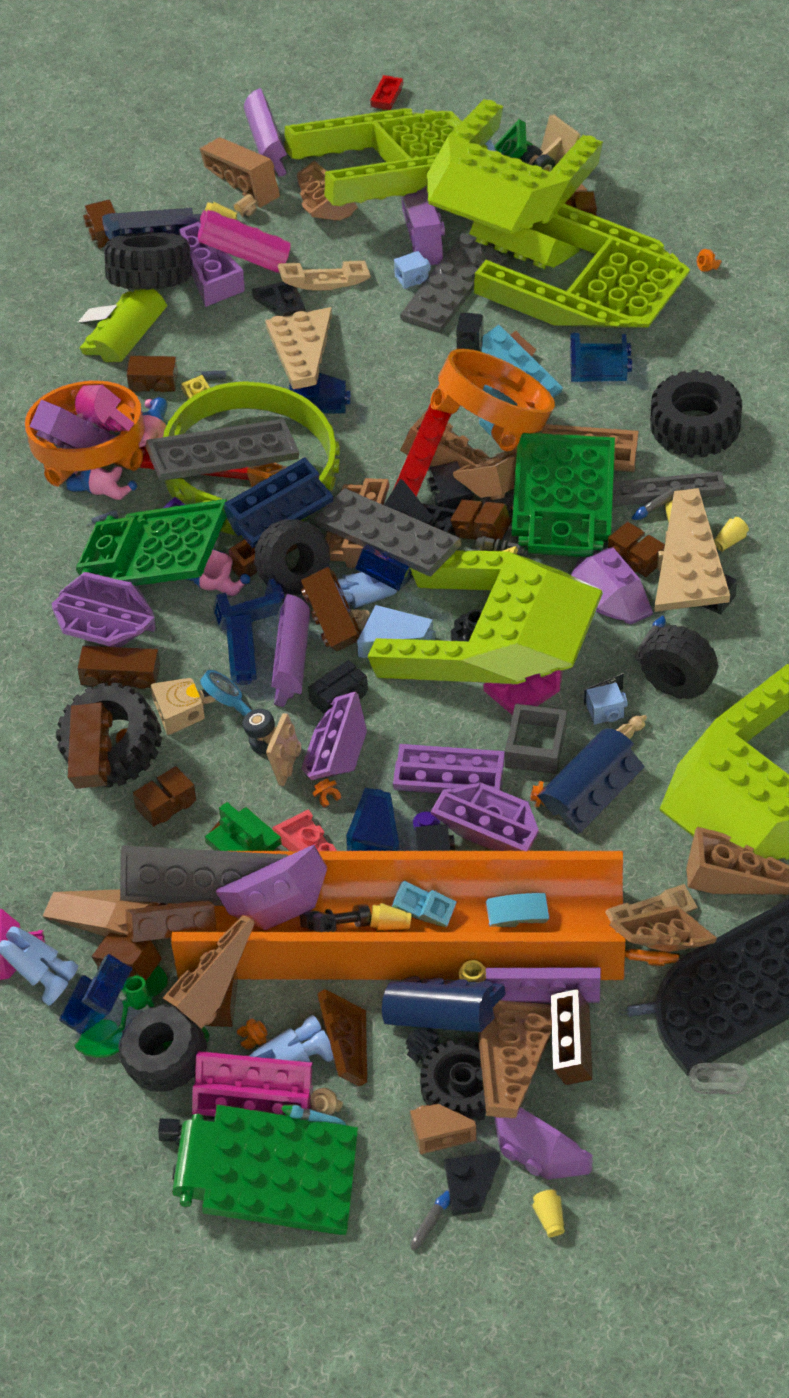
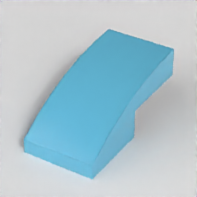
M403 881L399 886L392 907L411 913V917L447 927L456 901L434 890L426 892Z
M545 893L506 895L486 900L490 927H516L519 923H546L549 920Z

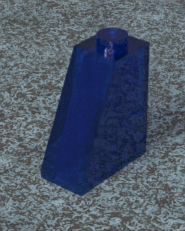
M320 372L316 385L293 389L291 383L289 385V390L308 399L323 414H346V406L351 405V391H347L346 381Z
M251 615L225 617L231 681L237 682L238 685L251 684L252 680H257Z
M365 787L346 835L347 851H400L391 793Z

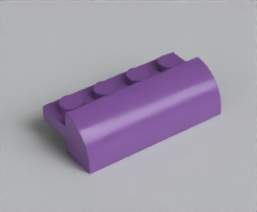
M260 88L247 97L244 103V112L259 154L272 160L274 170L280 177L287 174L282 161V157L287 154L269 103Z
M287 594L280 609L271 687L276 688L274 705L283 707L288 698L292 699L294 693H302L310 620L309 606L302 599Z
M400 744L398 759L395 764L393 789L397 791L441 794L444 789L451 788L452 790L481 782L502 791L505 751Z
M486 968V981L494 984H504L506 995L501 999L503 1001L551 1003L552 994L578 989L587 1003H600V968Z

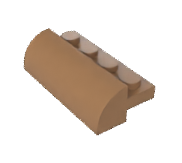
M545 424L542 429V433L615 437L614 471L635 472L639 431Z
M365 478L363 485L344 484L342 490L344 488L384 505L390 484L388 479ZM329 531L327 532L325 539L330 548V561H345L348 568L358 567L365 562L369 549Z

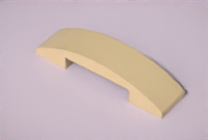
M343 261L341 269L303 270L300 263L278 264L283 282L307 290H333L356 285L370 278L365 261Z
M683 884L667 889L658 896L631 905L625 903L607 909L605 913L611 922L612 920L676 905L686 913H690L698 907L687 887Z

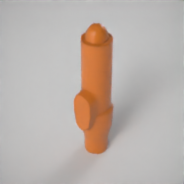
M638 949L625 951V957L629 958V960L646 961L649 965L665 966V964L676 963L679 960L678 954L664 951Z

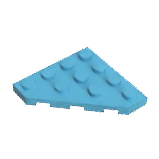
M500 325L482 336L481 352L500 358L523 370L542 384L553 398L562 392L563 387ZM484 386L483 391L512 405H518L502 392L490 386ZM479 417V425L491 436L494 424Z

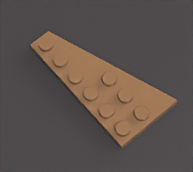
M500 1000L493 1007L495 1019L482 1032H478L486 1115L497 1118H516L552 1033L551 1005Z

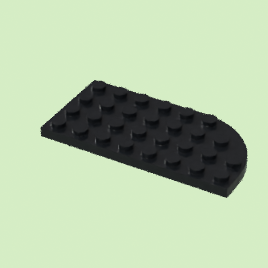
M789 899L717 937L715 943L700 946L678 960L664 976L656 996V1027L665 1049L687 1076L789 1019Z

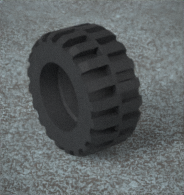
M163 232L125 234L124 236L109 239L104 246L105 277L111 285L116 287L132 288L135 290L163 289L165 287H174L177 284L181 285L188 281L191 276L190 243L181 235L177 236V234Z
M692 370L688 373L682 371L676 376L671 375L666 378V382L663 380L652 394L651 432L659 444L662 443V446L668 451L672 449L673 453L677 455L683 453L691 458H694V455H700L702 458L708 457L710 453L713 455L719 454L722 448L726 450L738 438V433L741 429L743 405L740 398L741 394L729 380L725 381L723 376L719 374L713 375L710 371L698 372V370ZM699 410L707 412L709 415L696 417L683 414L682 412Z
M107 683L98 684V688L93 689V687L85 689L84 694L81 696L77 694L73 698L74 702L71 705H66L63 710L65 715L64 717L60 716L57 723L60 729L56 731V739L59 752L67 763L69 757L71 706L102 702L107 711L111 712L113 721H129L124 737L116 745L112 746L111 751H108L111 773L107 776V786L103 787H113V783L121 786L127 784L126 780L132 778L135 780L140 777L139 773L142 770L147 771L151 766L149 763L151 759H156L159 753L156 747H160L162 741L159 735L162 731L161 725L145 698L140 693H137L134 688L130 686L123 687L120 683H112L111 686Z

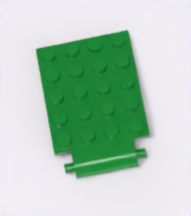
M522 433L517 446L511 536H519L518 545L528 546V554L589 557L593 555V550L603 551V541L608 542V537L611 536L615 437Z
M227 499L128 513L125 518L120 519L107 516L105 521L96 522L76 566V571L79 575L87 572L130 582L135 586L202 577L213 547L219 537L220 530L226 520L224 503L227 502Z
M217 1105L214 1122L205 1121L204 1116L201 1114H194L192 1119L182 1124L172 1194L180 1197V1205L183 1207H190L192 1199L203 1201V1214L346 1235L358 1127L323 1121H306L285 1115Z

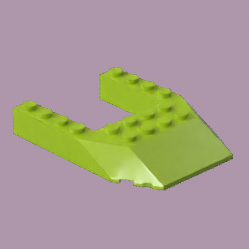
M483 99L448 135L427 173L428 204L508 234L532 228L533 223L539 221L542 224L549 222L597 167L603 141L597 140L590 135H582L550 172L543 170L539 166H532L522 162L520 159L507 157L498 151L482 148L499 130L503 111L502 105L496 104L493 100Z
M403 108L285 126L284 148L292 159L300 160L307 156L320 157L327 153L340 154L347 150L359 151L367 147H373L386 161L385 163L325 172V197L332 205L344 206L346 203H363L371 199L383 200L390 196L402 197L427 187V173L448 135L462 121L452 111L425 110V113H413L412 109Z
M564 204L549 222L544 224L540 223V221L533 223L530 229L596 254L567 292L485 260L475 272L474 294L554 326L648 328L688 276L690 269L684 263H681L673 253L669 254L664 249V244L660 240Z
M456 550L431 577L412 568L410 569L418 588L491 590L469 642L376 638L367 657L375 676L378 678L519 684L526 681L525 677L539 673L542 677L554 671H562L574 666L603 592L601 589L561 570L509 551Z
M786 664L716 718L678 763L659 811L692 837H694L696 828L701 827L724 833L731 837V842L743 848L745 845L754 848L753 853L765 859L768 857H773L777 860L789 859V774L747 743L789 710V664Z

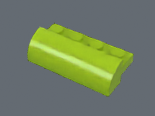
M140 289L122 294L120 300L115 304L117 306L106 319L101 320L97 324L95 330L86 337L85 342L79 347L82 354L101 355L104 362H122L167 307L163 297L154 289Z

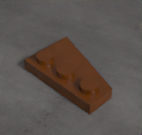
M324 989L317 993L338 1076L357 1086H362L367 1083L366 1010Z

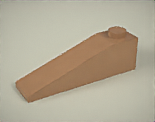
M313 161L297 173L298 183L301 188L300 195L303 199L302 207L308 214L316 218L338 221L348 218L358 208L356 203H346L344 206L332 205L325 197L326 170Z
M426 412L410 428L400 449L406 456H408ZM448 423L431 466L457 461L460 468L472 464L474 468L475 465L479 464V460L490 457L480 449H473L468 444L469 439L464 435L459 437L452 431L453 426Z
M517 447L511 451L497 453L494 457L479 460V464L475 465L474 468L472 464L466 465L453 472L454 478L481 498L490 497L491 500L505 497L504 493L510 491L515 486Z
M701 827L696 828L686 868L688 888L712 894L789 895V865L773 857L765 859L753 853L754 848L745 845L743 848L731 842V837L724 833Z
M120 889L53 892L43 917L104 937L109 932L127 936L125 910L158 906L159 903L120 900Z
M677 905L612 920L610 926L629 942L664 952L700 947L715 943L717 937Z
M243 915L219 939L217 943L219 947L208 953L205 952L200 957L199 967L192 973L187 970L163 999L185 1014L200 1028L204 1025H209L217 1016L216 1011L223 1001L255 922Z

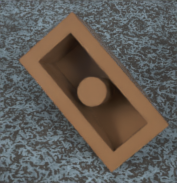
M440 1104L423 1105L410 1111L411 1127L420 1154L476 1141L475 1121Z

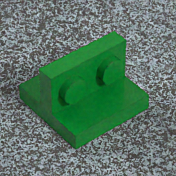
M518 119L495 144V150L507 157L519 159L527 151V146L533 145L526 139V122Z
M228 802L219 807L220 826L205 836L206 844L214 851H273L282 844L281 837L247 807L238 812Z

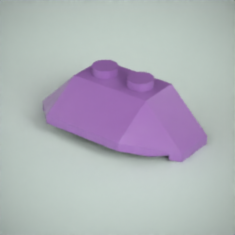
M614 548L595 551L592 556L578 559L571 575L601 589L603 592L596 612L614 619L624 620V623L633 624L653 615L640 578Z
M84 572L59 593V596L64 592L154 617L153 611L140 589L130 582ZM155 621L146 630L154 632L156 628Z
M64 592L52 602L53 612L63 634L109 647H122L142 634L154 622L153 616Z
M356 692L336 697L331 703L332 707L324 714L316 726L301 768L311 780L332 777L355 770L367 733L359 695Z
M481 782L452 790L451 788L444 789L431 810V814L444 825L448 824V828L458 836L493 851H529L539 833L538 826L527 801Z
M312 845L216 889V893L230 915L239 919L245 915L255 922V926L267 930L315 908L327 866L315 845Z
M520 1108L516 1118L494 1117L499 1149L502 1154L511 1161L517 1160L525 1165L531 1174L535 1176L541 1175L550 1180L586 1175L592 1171V1154L582 1150L570 1138L526 1110Z

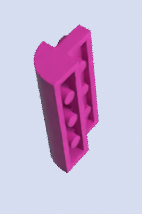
M203 210L200 217L201 227L198 231V242L280 273L278 264L287 262L291 246L290 242L278 236L267 234L258 228L242 224L238 220L222 216L215 211Z
M103 385L83 386L78 392L75 408L78 417L94 423L98 428L107 431H129L134 422L116 409L121 400Z
M199 1051L196 1055V1079L193 1086L192 1114L215 1116L217 1105L288 1116L282 1111V1106L298 1105L301 1108L310 1110L311 1095L313 1093V1086H311L313 1063Z

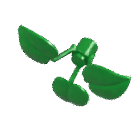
M157 965L146 982L140 976H132L123 980L121 989L126 999L122 1001L123 1011L120 1025L117 1026L116 1022L112 1020H98L92 1023L83 1031L79 1041L74 1045L75 1049L86 1056L94 1058L109 1057L118 1053L119 1041L123 1034L122 1031L126 1026L128 1007H132L135 1010H141L147 1005L155 1007L151 997L160 994L168 984L166 972ZM203 1026L201 1029L204 1033L206 1042H209V1033L207 1029ZM167 1041L162 1044L165 1051L171 1046L173 1041Z

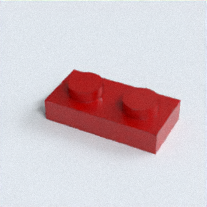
M383 75L370 100L371 107L391 110L404 85L403 78Z

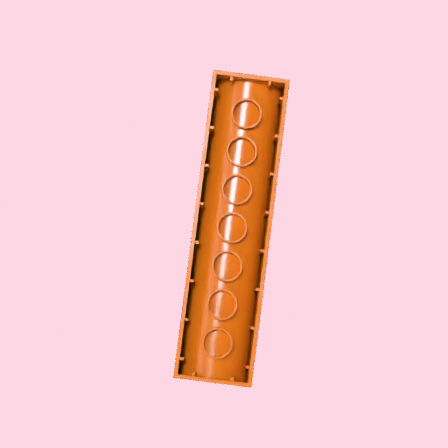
M232 851V852L286 854V855L290 856V855H292V854H294V853H296V852H298V851ZM318 851L327 866V871L315 908L312 910L324 913L326 909H331L333 914L351 912L355 905L367 904L370 912H372L373 905L380 906V903L392 907L400 884L406 881L426 892L434 890L456 901L448 926L442 927L411 917L409 930L376 931V928L370 927V925L356 927L353 922L336 925L337 930L335 932H316L300 927V915L267 930L254 925L236 967L238 979L404 980L411 976H418L420 979L442 978L443 980H460L459 970L463 964L470 960H476L482 963L485 968H600V980H624L625 938L610 926L611 922L605 913L607 909L623 904V851ZM545 893L549 920L546 923H519L516 927H490L486 905L487 899L515 894ZM215 906L217 932H172L171 943L178 979L187 970L191 973L199 967L200 957L205 952L208 953L211 950H216L219 947L217 945L219 939L239 920V918L230 915L224 906Z

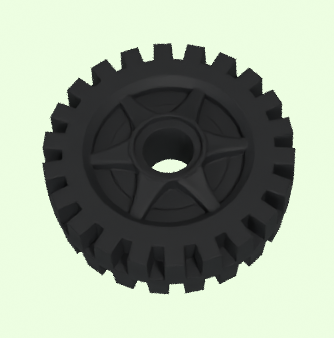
M458 1039V1045H455L453 1040L447 1041L446 1048L440 1044L436 1047V1052L432 1050L428 1054V1059H424L420 1072V1088L426 1105L440 1104L473 1121L475 1117H477L478 1121L485 1119L486 1106L480 1047L477 1046L476 1040L470 1039L469 1045L465 1044V1039Z

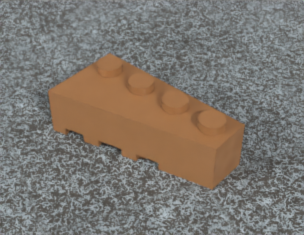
M221 137L200 148L204 167L220 179L225 178L231 187L240 188L244 191L243 196L252 195L258 201L256 205L259 208L280 197L274 174V164L270 158Z

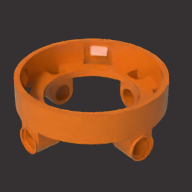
M456 349L449 353L438 375L440 384L432 393L430 401L431 407L435 410L454 414L461 405L478 417L493 423L491 436L503 451L515 449L519 444L522 433L542 431L555 407L551 394L532 376L500 358L470 349ZM487 385L502 392L518 405H512L483 391L484 386Z
M82 381L68 384L42 396L32 405L26 415L25 430L30 450L33 456L44 464V476L53 486H60L74 471L97 469L112 463L135 471L142 463L143 454L139 448V443L145 432L142 408L135 393L125 386L108 381ZM103 385L117 396L121 401L116 406V409L134 422L129 431H121L120 435L105 443L79 449L57 448L46 439L37 436L38 431L30 427L41 400L77 415L75 408L76 396L83 386Z

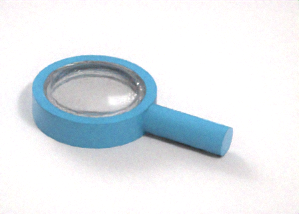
M207 670L200 679L201 685L206 692L220 703L234 707L243 717L252 711L241 700L242 693L240 689L223 674L214 670Z

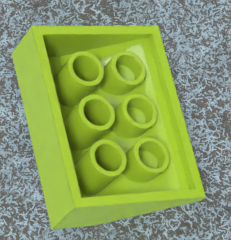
M474 221L469 233L476 237L475 241L488 246L490 242L495 244V250L506 254L508 250L515 252L513 257L525 262L527 258L534 260L532 265L545 269L546 265L555 268L580 251L579 247L530 228L522 229L514 234H508Z

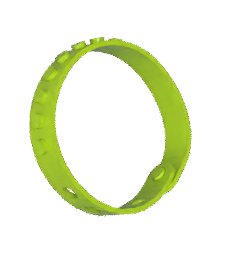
M248 381L232 382L203 390L188 399L177 409L164 430L163 437L181 435L200 420L226 410L257 409L270 411L299 422L320 441L327 454L328 462L319 476V480L329 491H332L335 485L336 478L334 474L339 473L340 459H335V456L340 455L339 442L335 441L333 427L329 424L324 414L305 397L272 384ZM183 478L164 480L172 498H178L185 505L222 500L220 497L198 490L188 484ZM226 517L220 531L237 536Z

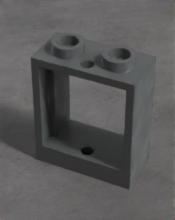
M515 704L505 748V768L557 774L567 728V710ZM520 723L557 728L553 748L545 749L515 745Z

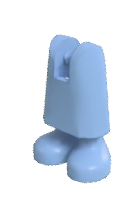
M387 570L343 575L342 579H338L348 603L350 602L354 609L390 597L397 592L395 584L390 581L391 576Z
M12 926L6 934L8 941L3 940L0 942V954L32 986L38 981L44 985L45 990L42 1000L49 1006L65 990L68 981L75 975L78 964L74 961L61 960L56 957L57 950L30 933ZM48 968L52 969L55 972V975L52 972H50Z
M314 1015L307 1017L300 1028L293 1031L290 1027L249 1055L250 1057L310 1062L308 1056L319 1054L327 1062L334 1060L330 1041Z

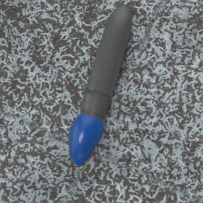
M675 486L645 506L640 507L633 514L632 519L641 520L655 509L671 501L674 491L684 490V486Z
M661 616L652 624L651 629L635 653L636 661L640 660V651L652 632L659 627L665 626L666 619L664 616Z
M449 1191L444 1192L436 1199L434 1206L411 1240L410 1246L412 1250L418 1249L424 1243L443 1210L449 1206Z

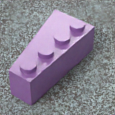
M427 187L415 193L402 196V210L406 226L408 227L409 238L412 241L413 253L419 251L423 258L429 261L430 265H437L443 259L441 236L445 235L444 223L441 222L440 212L438 213L437 207L428 204L429 194Z
M197 222L179 230L180 235L190 243L191 275L203 303L207 307L244 292L243 269L228 253L198 242V231L201 223Z
M43 400L40 401L30 424L31 428L38 431L37 436L64 449L92 447L117 437L69 411Z

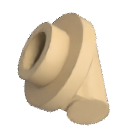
M248 194L234 204V209L240 212L242 217L244 215L249 217L257 210L256 204L258 201Z
M319 1088L312 1093L310 1106L313 1111L332 1115L335 1111L339 1112L343 1102L337 1099L332 1090Z

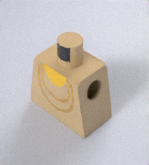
M191 678L151 684L153 701L167 735L205 718L203 705L215 702V699L205 689L197 691Z

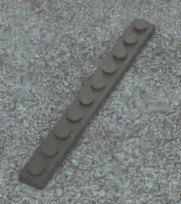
M722 471L613 482L612 506L649 503L671 488L679 485L684 486V490L699 488L701 498L725 495L726 487ZM514 492L504 493L505 497L491 500L490 497H482V507L485 502L503 503L506 505L511 517L513 516Z

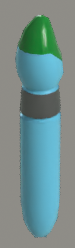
M298 1105L282 1106V1111L295 1119L300 1118L306 1121H323L346 1125L343 1120L337 1117L304 1109Z

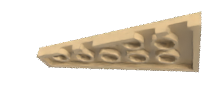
M332 307L309 312L299 311L293 315L285 317L275 316L265 320L268 334L293 389L312 386L317 383L319 364L322 362V353H324L328 337L327 330L330 328V319H332Z
M699 488L674 491L655 601V612L730 602V593Z

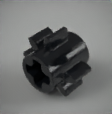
M420 1028L415 1029L406 1039V1049L409 1050L407 1056L416 1063L419 1061L423 1062L425 1058L428 1059V1054L432 1050L436 1052V1047L440 1044L438 1041L440 1036L431 1028L427 1030L424 1028L422 1030Z

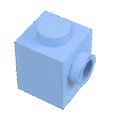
M419 251L394 259L395 277L404 289L422 284L428 279V272L431 270L430 264Z
M617 683L587 689L586 706L594 725L603 722H614L624 718V708L628 706L627 698L624 692H620Z

